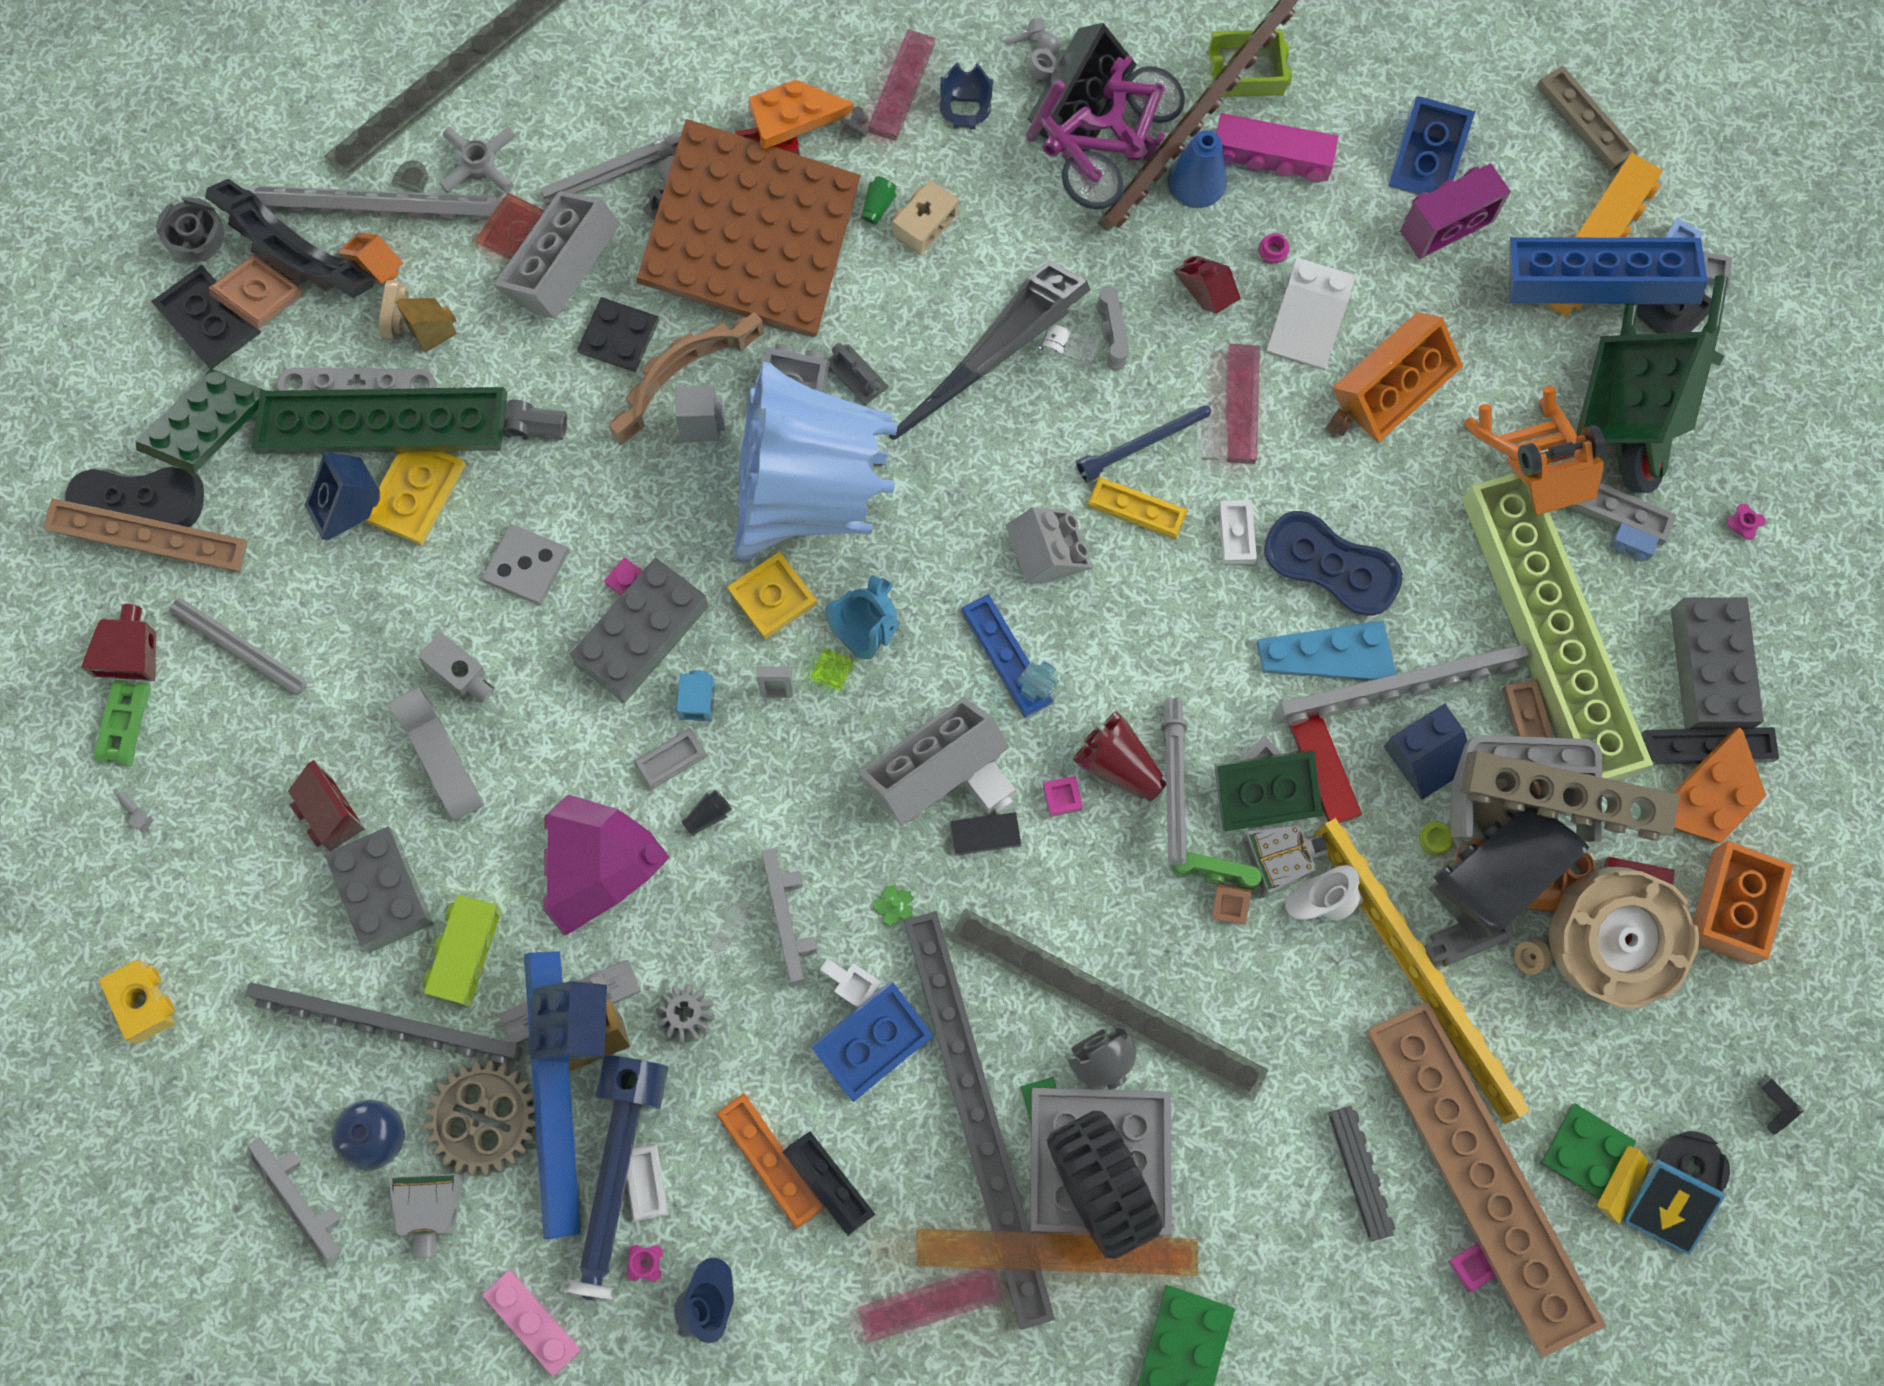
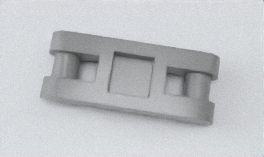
M1106 286L1099 292L1097 311L1105 317V321L1101 323L1103 339H1109L1110 343L1107 360L1108 367L1111 370L1119 371L1126 364L1128 344L1118 293L1115 288Z

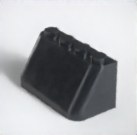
M1525 807L1524 812L1506 809L1505 812L1508 816L1501 823L1496 820L1481 832L1484 838L1476 845L1471 842L1457 854L1460 860L1452 867L1447 864L1433 876L1436 882L1428 889L1474 940L1491 937L1516 918L1581 858L1590 846L1581 836L1558 819L1538 816V809Z

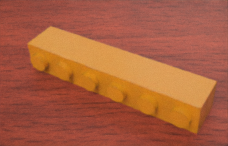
M1631 152L1576 237H1627L1633 229L1628 226L1631 219L1637 222L1647 207L1642 202L1645 198L1651 200L1661 186L1656 181L1663 170ZM1545 303L1567 317L1573 308L1579 311L1583 305Z

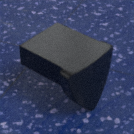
M1767 1074L1757 1083L1782 1109L1766 1126L1773 1135L1779 1133L1804 1112Z

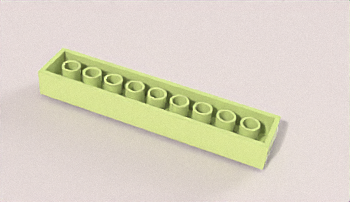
M1516 474L1472 485L1462 499V502L1519 645H1526L1529 657L1525 660L1533 680H1537L1545 710L1556 737L1594 741L1602 752V778L1620 781L1640 775L1653 765L1550 513L1546 512L1537 515L1534 512L1529 487Z

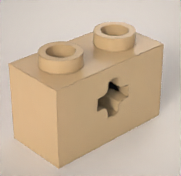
M929 180L923 188H917L911 197V202L904 209L900 208L892 219L893 236L921 256L959 212V199L932 180Z

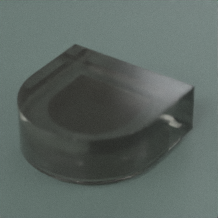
M410 160L399 166L392 179V184L394 187L409 192L423 193L428 183L429 175L426 167L421 162Z

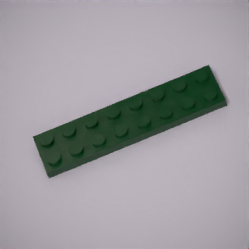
M504 387L261 391L251 448L257 454L324 453V451L332 453L501 451L508 392Z

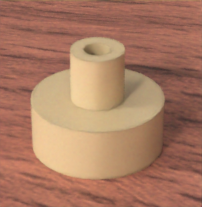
M1530 939L1520 943L1514 952L1516 965L1522 972L1529 975L1543 972L1551 964L1552 956L1550 949L1539 939Z

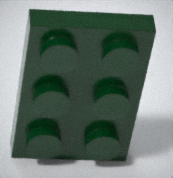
M1310 749L1214 764L1222 828L1224 831L1323 816L1314 750Z

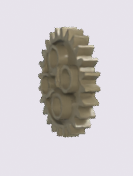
M490 1060L485 1070H483L481 1063L474 1061L472 1071H469L462 1064L460 1065V1076L457 1077L448 1072L447 1077L450 1083L447 1086L442 1083L436 1084L442 1093L440 1096L429 1095L428 1098L436 1105L435 1108L424 1110L425 1114L433 1117V1121L424 1124L423 1128L434 1130V1134L426 1139L430 1144H439L433 1151V1154L435 1156L447 1154L443 1160V1165L450 1166L457 1161L455 1172L462 1173L468 1165L469 1176L475 1177L479 1167H481L484 1176H490L492 1166H495L499 1172H505V1160L516 1165L518 1162L515 1153L517 1151L524 1154L528 1153V1150L523 1145L524 1141L536 1140L533 1135L528 1133L530 1128H536L535 1121L531 1120V1116L535 1115V1109L529 1104L534 1101L533 1093L525 1094V1091L531 1085L528 1081L517 1084L521 1073L514 1071L507 1076L509 1066L502 1064L498 1071H496L495 1063ZM479 1086L481 1098L475 1104H468L466 1101L468 1090ZM511 1099L513 1111L507 1117H500L498 1114L499 1104L503 1100ZM460 1105L480 1114L485 1112L486 1116L509 1125L511 1129L509 1132H505L486 1123L479 1124L477 1120L454 1111V1106ZM464 1119L466 1122L465 1133L458 1138H454L451 1133L452 1125L457 1120ZM491 1132H496L499 1139L498 1145L493 1150L486 1151L483 1147L485 1136Z

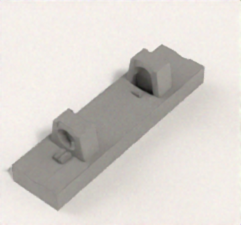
M775 848L763 850L762 856L792 987L805 984L801 967V957L817 953V946L813 936L797 940L792 927L786 892L803 887L799 871L782 874Z
M628 960L575 981L607 985V1001L611 1000L613 1004L641 993ZM527 1002L499 1013L509 1042L520 1044L528 1040Z
M261 1137L248 1144V1158L327 1269L339 1259L340 1249L328 1232L338 1225L341 1219L333 1207L318 1217L313 1213L288 1177L299 1168L301 1163L294 1151L276 1160Z

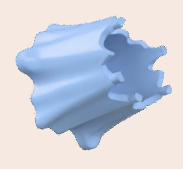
M762 362L760 373L756 378L755 388H750L747 401L746 423L739 468V495L737 502L739 517L735 537L734 560L751 561L761 551L796 536L849 533L871 534L873 524L856 521H866L867 500L880 492L893 494L894 481L881 479L870 469L873 468V463L886 465L887 452L877 451L878 441L874 436L882 434L896 435L897 423L892 422V413L879 412L811 389L787 377L772 364Z

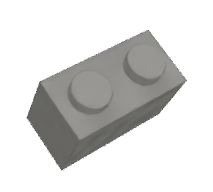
M714 386L675 387L676 421L682 442L720 441L719 431H725V412H723L722 398H716Z

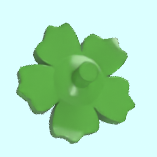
M894 885L886 886L885 890L881 893L883 899L874 900L873 908L877 911L878 915L885 914L883 923L888 926L898 924L899 917L902 920L913 917V907L907 905L914 900L911 891L901 889L897 895Z

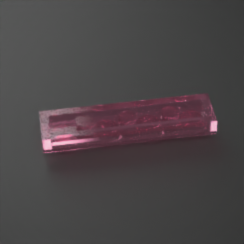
M907 29L868 125V133L897 141L935 47V37Z
M1229 343L1227 348L1224 462L1255 464L1257 461L1259 345Z
M994 1265L863 1305L857 1307L866 1341L870 1343L1004 1301Z

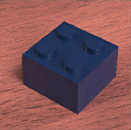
M568 981L534 988L533 996L530 1000V1011L532 1013L531 1032L528 1037L530 1059L570 1062L603 1057L605 1054L607 985Z

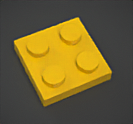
M780 551L727 586L729 594L764 640L817 605V599Z

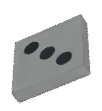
M510 523L481 579L487 584L541 606L570 550L562 544Z

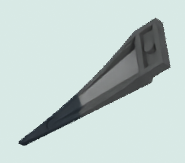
M1051 260L1027 277L978 343L946 379L897 426L896 435H889L890 439L896 440L1069 314L1068 307L1090 291L1088 281Z

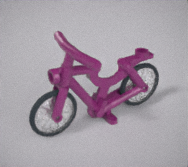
M1129 55L1125 60L1119 57L1109 71L1113 76L1103 90L1104 97L1112 99L1113 107L1107 115L1096 117L1091 114V110L1088 107H1083L1061 126L1056 124L1050 113L1064 92L1065 83L1057 80L1053 84L1026 133V138L1030 142L1035 141L1042 128H1045L1049 137L1043 143L1042 149L1050 157H1057L1061 151L1062 157L1066 161L1062 169V183L1067 194L1076 203L1089 209H1105L1115 204L1123 191V178L1116 164L1101 153L1082 151L1081 149L1122 153L1126 159L1138 161L1142 158L1148 161L1166 135L1160 132L1156 139L1149 136L1147 133L1151 123H1166L1174 120L1182 112L1185 104V95L1181 84L1168 71L1159 67L1146 66L1135 70L1127 81H1122V74L1133 58ZM1126 101H1128L1133 111L1139 115L1134 131L1131 127L1128 128L1121 118L1125 111ZM1079 126L1086 130L1111 128L1119 140L1069 134Z

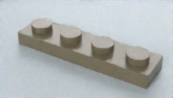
M1563 65L1539 80L1537 87L1611 172L1622 166L1631 152L1635 155L1637 154L1638 150Z

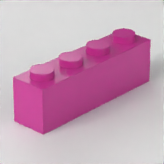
M1220 113L1215 132L1222 141L1225 165L1237 163L1247 165L1249 169L1255 171L1268 169L1276 171L1281 176H1303L1311 182L1328 181L1333 169L1339 137L1337 135Z

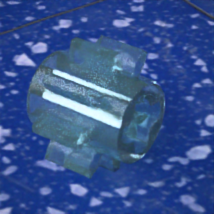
M1045 660L1040 665L1031 662L1018 680L1023 685L1020 694L1032 702L1037 697L1045 701L1059 683V680L1053 677L1056 668Z

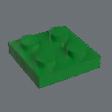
M1574 1103L1567 1112L1541 1164L1600 1200L1628 1146L1634 1147L1637 1141Z

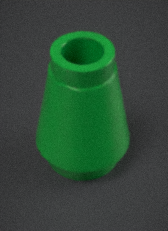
M879 176L875 177L873 182H869L861 218L864 221L877 225L896 198L895 191L897 186L890 180Z

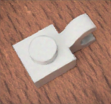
M826 959L820 968V973L839 984L834 993L856 1008L870 998L881 984L880 980L854 963L846 971L831 960Z

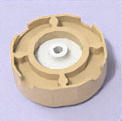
M1607 867L1583 875L1565 890L1550 923L1549 943L1552 957L1558 970L1572 987L1619 1008L1635 1009L1643 1008L1645 1004L1661 997L1668 998L1685 982L1698 952V926L1693 924L1687 907L1689 905L1687 899L1674 885L1642 871L1624 867Z

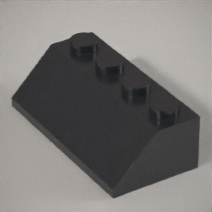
M1104 23L1078 28L1027 118L1030 123H1032L1041 104L1057 80L1065 83V90L1050 113V116L1057 125H1063L1083 107H1088L1091 110V114L1096 117L1107 115L1113 107L1112 99L1105 98L1103 90L1113 76L1109 71L1119 57L1125 60L1129 54ZM1133 59L1122 74V81H1127L1137 65ZM1079 126L1069 135L1097 138L1101 130H1086ZM1043 127L1040 135L1047 139L1049 137L1048 132Z

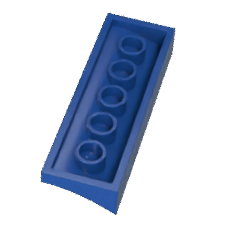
M1510 237L1509 303L1701 304L1708 282L1701 238Z

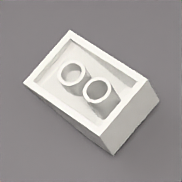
M1296 258L1266 352L1325 370L1356 275Z

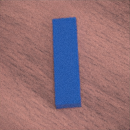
M987 594L962 607L960 610L1023 717L1027 718L1053 704L1051 696L990 595Z

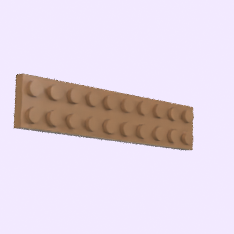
M1427 1001L1368 1029L1365 1032L1539 1358H1544L1606 1327L1605 1322L1429 1002Z

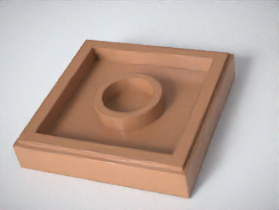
M255 254L209 287L212 297L258 330L296 301L302 294V288Z

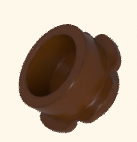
M1340 408L1336 411L1325 428L1332 433L1331 437H1335L1337 434L1343 436L1353 422L1348 418L1351 414L1350 411L1346 413Z

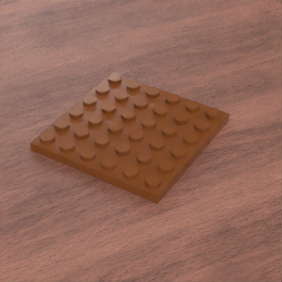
M686 119L636 283L744 317H748L755 312L762 319L763 323L802 335L816 337L861 175L773 146L762 149L760 142Z

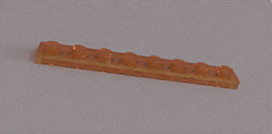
M917 1229L915 1267L1198 1276V1239L1157 1237L1117 1259H1107L1100 1252L1090 1235Z

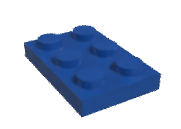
M890 981L810 1045V1048L849 1099L854 1102L934 1037V1035L894 982Z

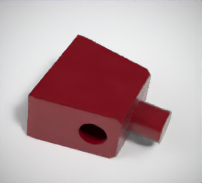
M122 604L119 620L101 619L98 622L81 668L92 677L155 681L156 631L148 623L140 621L142 607L134 604Z

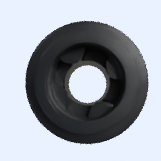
M715 789L711 793L706 792L681 822L689 833L695 836L700 831L728 818L727 813L732 808L720 792Z

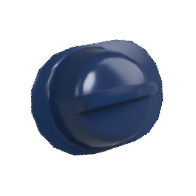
M714 1257L699 1263L692 1274L688 1288L678 1296L674 1305V1316L679 1326L678 1335L681 1337H696L699 1341L708 1344L717 1342L723 1336L735 1299L732 1271L723 1260Z

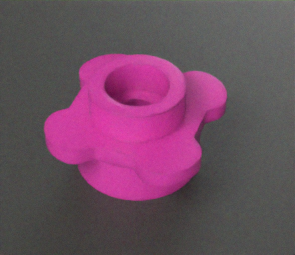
M1742 503L1737 506L1736 514L1728 518L1727 525L1736 534L1751 540L1756 536L1758 527H1762L1765 524V517L1752 511L1748 504ZM1744 519H1747L1749 524L1745 523Z
M639 1245L631 1246L628 1250V1256L630 1257L629 1269L626 1271L628 1279L637 1281L639 1278H648L652 1282L659 1280L662 1276V1271L659 1269L660 1258L663 1256L661 1247L653 1245L651 1248H641ZM643 1260L648 1261L646 1267H643L641 1264Z

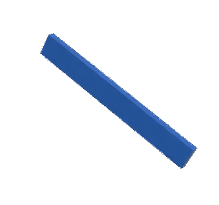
M560 951L524 954L529 1034L532 1022L530 1000L533 996V989L563 983ZM531 1060L543 1238L555 1239L580 1235L568 1062Z

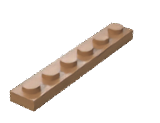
M54 498L51 499L43 528L48 532L235 572L241 571L248 543L245 539Z

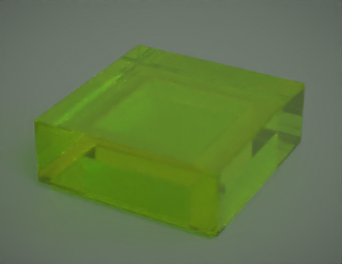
M824 648L811 674V679L841 691L854 665V660Z

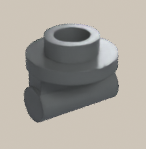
M854 107L850 120L844 117L841 118L840 122L844 124L842 130L857 139L860 134L866 137L868 132L861 126L868 121V115L861 107Z

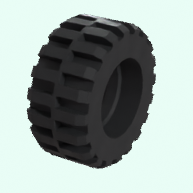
M1091 1111L1050 1133L1047 1138V1145L1058 1174L1084 1226L1105 1258L1117 1259L1159 1236L1163 1225L1161 1224V1217L1149 1187L1129 1148L1124 1143L1122 1136L1104 1112Z

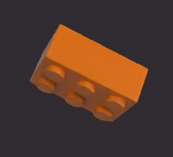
M1730 841L1714 848L1693 918V924L1698 926L1699 946L1750 965L1769 959L1793 864Z

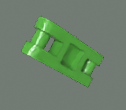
M113 681L94 752L96 762L109 763L112 760L118 761L119 765L132 766L145 706L151 692L150 684L138 682L136 685H128L127 681ZM126 697L132 698L130 705L123 704ZM114 739H121L119 748L112 747Z
M1186 852V863L1184 865H1172V871L1178 877H1186L1192 873L1205 876L1204 880L1211 884H1224L1225 881L1237 883L1238 887L1252 889V891L1262 879L1260 870L1254 866Z

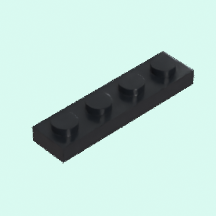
M1775 727L1741 728L1754 762H1775L1779 759ZM1734 728L1644 730L1641 736L1653 765L1700 764Z

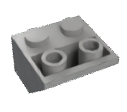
M1032 507L1005 525L1026 582L1046 583L1093 568L1089 559L1088 548L1083 543L1078 529V521L1073 516L1072 511Z

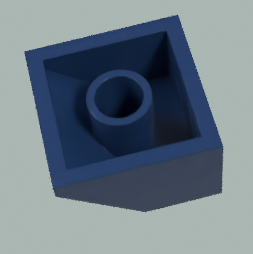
M324 451L304 506L321 539L330 540L369 519L373 507L377 506L379 502L380 490L360 457Z
M1444 703L1393 735L1383 747L1420 799L1423 800L1453 781L1464 746L1468 740L1465 730Z

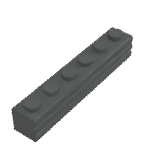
M1352 1106L1328 1112L1369 1242L1394 1236L1393 1230H1395L1393 1219L1387 1215V1200L1384 1195L1381 1196L1379 1190L1381 1186L1380 1179L1373 1172L1371 1166L1374 1165L1371 1153L1366 1151L1364 1144L1367 1141L1364 1132L1359 1130L1357 1123L1360 1120L1357 1111L1353 1110Z

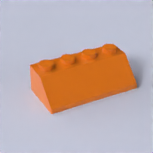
M1416 312L1335 384L1332 389L1341 408L1346 413L1350 411V417L1379 443L1456 374L1463 365L1443 317Z

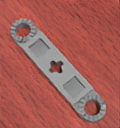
M289 368L282 372L278 378L279 390H288V381L296 377L303 379L302 386L297 390L354 389L350 384L355 383L357 378H360L365 384L360 386L359 389L412 388L413 383L418 379L428 380L427 388H437L434 376L425 369Z

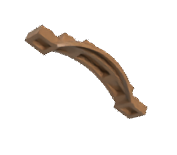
M753 312L747 318H740L731 330L721 322L715 328L711 327L704 333L695 336L690 332L685 337H679L674 340L669 349L663 354L651 358L646 363L645 368L642 369L644 377L641 383L634 386L626 397L629 410L617 414L609 425L613 438L622 445L643 429L645 424L642 416L654 395L666 381L686 365L718 350L736 346L742 351L764 333L762 319Z

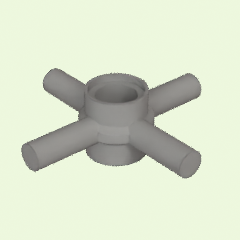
M451 127L446 128L443 132V137L461 152L462 165L440 183L442 189L449 193L471 175L475 178L488 177L505 193L509 192L513 188V183L494 167V154L516 136L512 129L506 127L490 142L485 144L483 141L476 139L467 142Z

